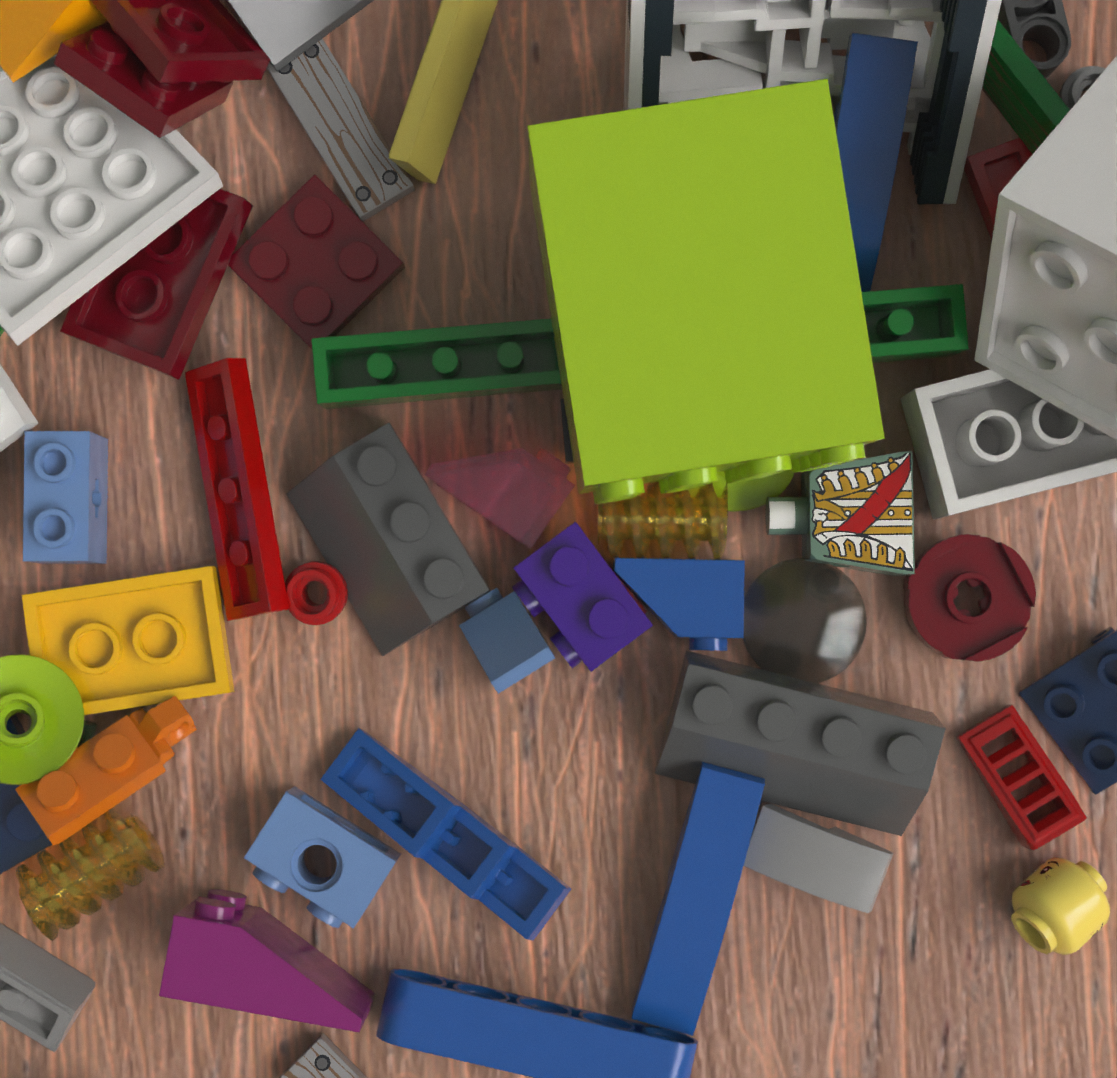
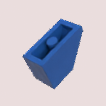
M614 558L613 572L674 637H689V650L727 651L728 638H744L745 560Z

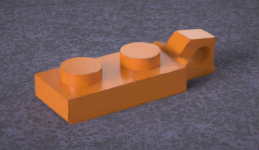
M173 696L150 709L147 713L141 708L132 712L130 716H124L77 747L71 758L59 770L46 774L39 781L22 784L15 790L53 846L58 845L166 772L163 765L175 755L171 747L196 731V726L182 703L176 696Z

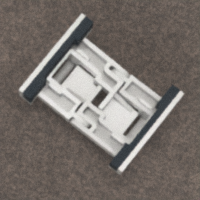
M626 0L623 110L828 79L834 116L836 104L839 103L846 56L832 55V50L847 49L849 36L852 33L918 41L903 132H909L907 148L908 154L911 155L910 165L912 166V175H914V185H916L915 193L918 195L917 204H956L1002 0ZM924 21L934 22L931 37ZM680 24H685L684 38L681 32ZM799 28L800 41L785 40L786 29ZM821 38H827L828 43H821ZM689 52H703L721 59L692 61Z

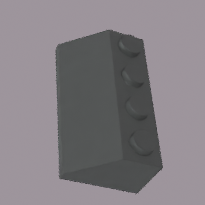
M686 650L655 767V774L696 784L702 762L764 778L765 786L761 801L902 836L929 791L946 728L933 712Z

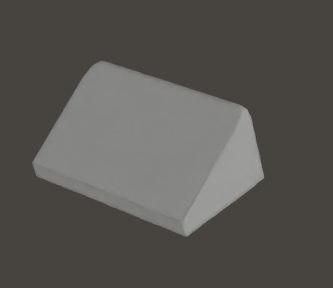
M0 923V1019L55 1052L91 996L96 983L93 979Z

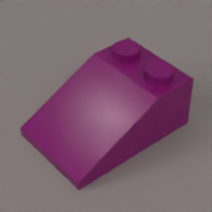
M211 889L208 890L207 897L199 896L174 915L159 992L160 997L360 1032L373 1006L375 993L265 909L246 905V895L234 891Z

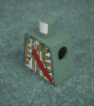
M912 451L853 460L828 468L803 472L801 475V497H767L765 508L767 535H802V558L805 562L889 576L915 574Z

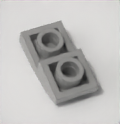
M770 803L762 807L750 840L744 866L817 897L870 913L894 853L840 828L833 827L827 829Z

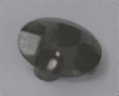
M805 558L789 559L766 569L747 588L744 596V638L742 639L747 652L762 670L820 683L844 671L853 662L862 647L867 626L865 605L855 584L837 567L825 562L805 561Z

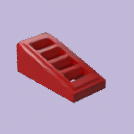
M1007 705L956 736L1021 846L1030 850H1036L1087 819L1074 795L1013 705ZM1010 730L1015 741L987 757L981 747ZM1024 753L1029 763L1001 779L996 769ZM1038 777L1043 786L1016 801L1011 792ZM1052 800L1057 809L1031 824L1026 815Z

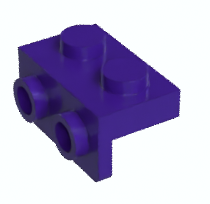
M577 522L571 524L514 567L521 580L512 586L513 590L533 617H536L545 610L560 631L550 637V639L572 669L583 661L589 671L592 672L653 626Z

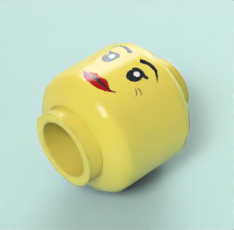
M1053 857L1042 863L1013 891L1012 906L1015 912L1011 915L1012 923L1020 936L1041 953L1049 954L1052 951L1062 955L1074 953L1109 920L1110 905L1104 893L1107 890V884L1100 873L1088 863L1079 861L1074 864L1067 859Z

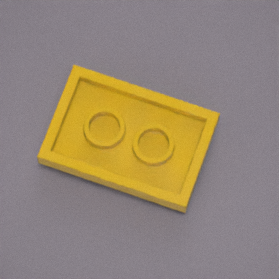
M216 566L21 595L30 656L39 657L53 663L71 678L80 693L84 715L160 704L173 696H176L178 700H186L235 692Z

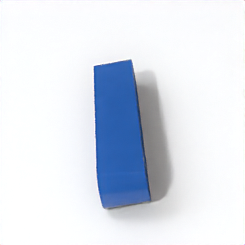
M393 969L390 971L376 1036L379 1039L396 1046L533 1078H690L698 1044L695 1038L666 1028L407 969Z

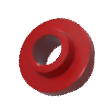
M320 561L304 563L295 568L285 582L289 604L288 610L292 616L302 623L308 625L328 623L338 617L346 605L348 598L346 581L342 574L328 563ZM312 581H318L326 588L327 597L323 604L314 603L308 596V586Z

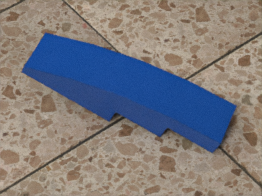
M852 33L848 40L840 99L835 107L834 122L861 292H870L896 171L918 41Z
M360 728L357 729L320 779L411 855L425 860L468 897L482 902L527 940L534 941L572 889L471 809Z
M702 762L668 871L667 886L650 938L649 953L632 1005L631 1019L691 1036L694 1035L749 848L765 786L764 778Z

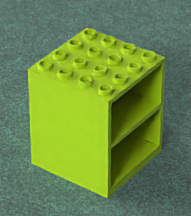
M828 79L527 125L530 189L579 494L593 492L594 503L601 504L637 497V495L645 493L644 484L659 482L660 494L696 489L706 486V484H712V482L719 481L717 472L722 471L725 473L727 484L765 478L766 476L787 470L797 473L823 469L866 458L864 445L885 439Z

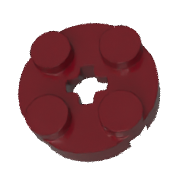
M957 535L933 544L918 557L915 562V574L906 575L903 585L905 613L915 635L925 646L948 659L979 662L1003 655L1022 639L1028 628L1025 626L1030 619L1031 607H1035V583L1025 561L1011 547L1002 542L997 543L988 537H980V535ZM964 580L969 587L981 586L985 593V596L977 601L980 612L974 616L967 609L957 610L953 601L959 595L957 585Z

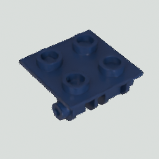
M1112 627L1104 629L1091 639L1092 646L1019 692L1095 795L1117 782V630H1114Z

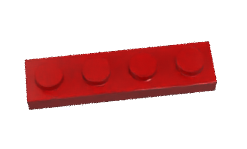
M225 358L184 373L227 621L288 610L289 604L246 358Z

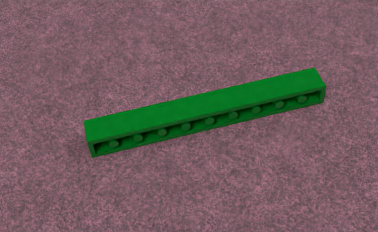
M963 284L862 292L873 363L952 357L969 349ZM551 318L311 338L317 404L325 409L562 389Z

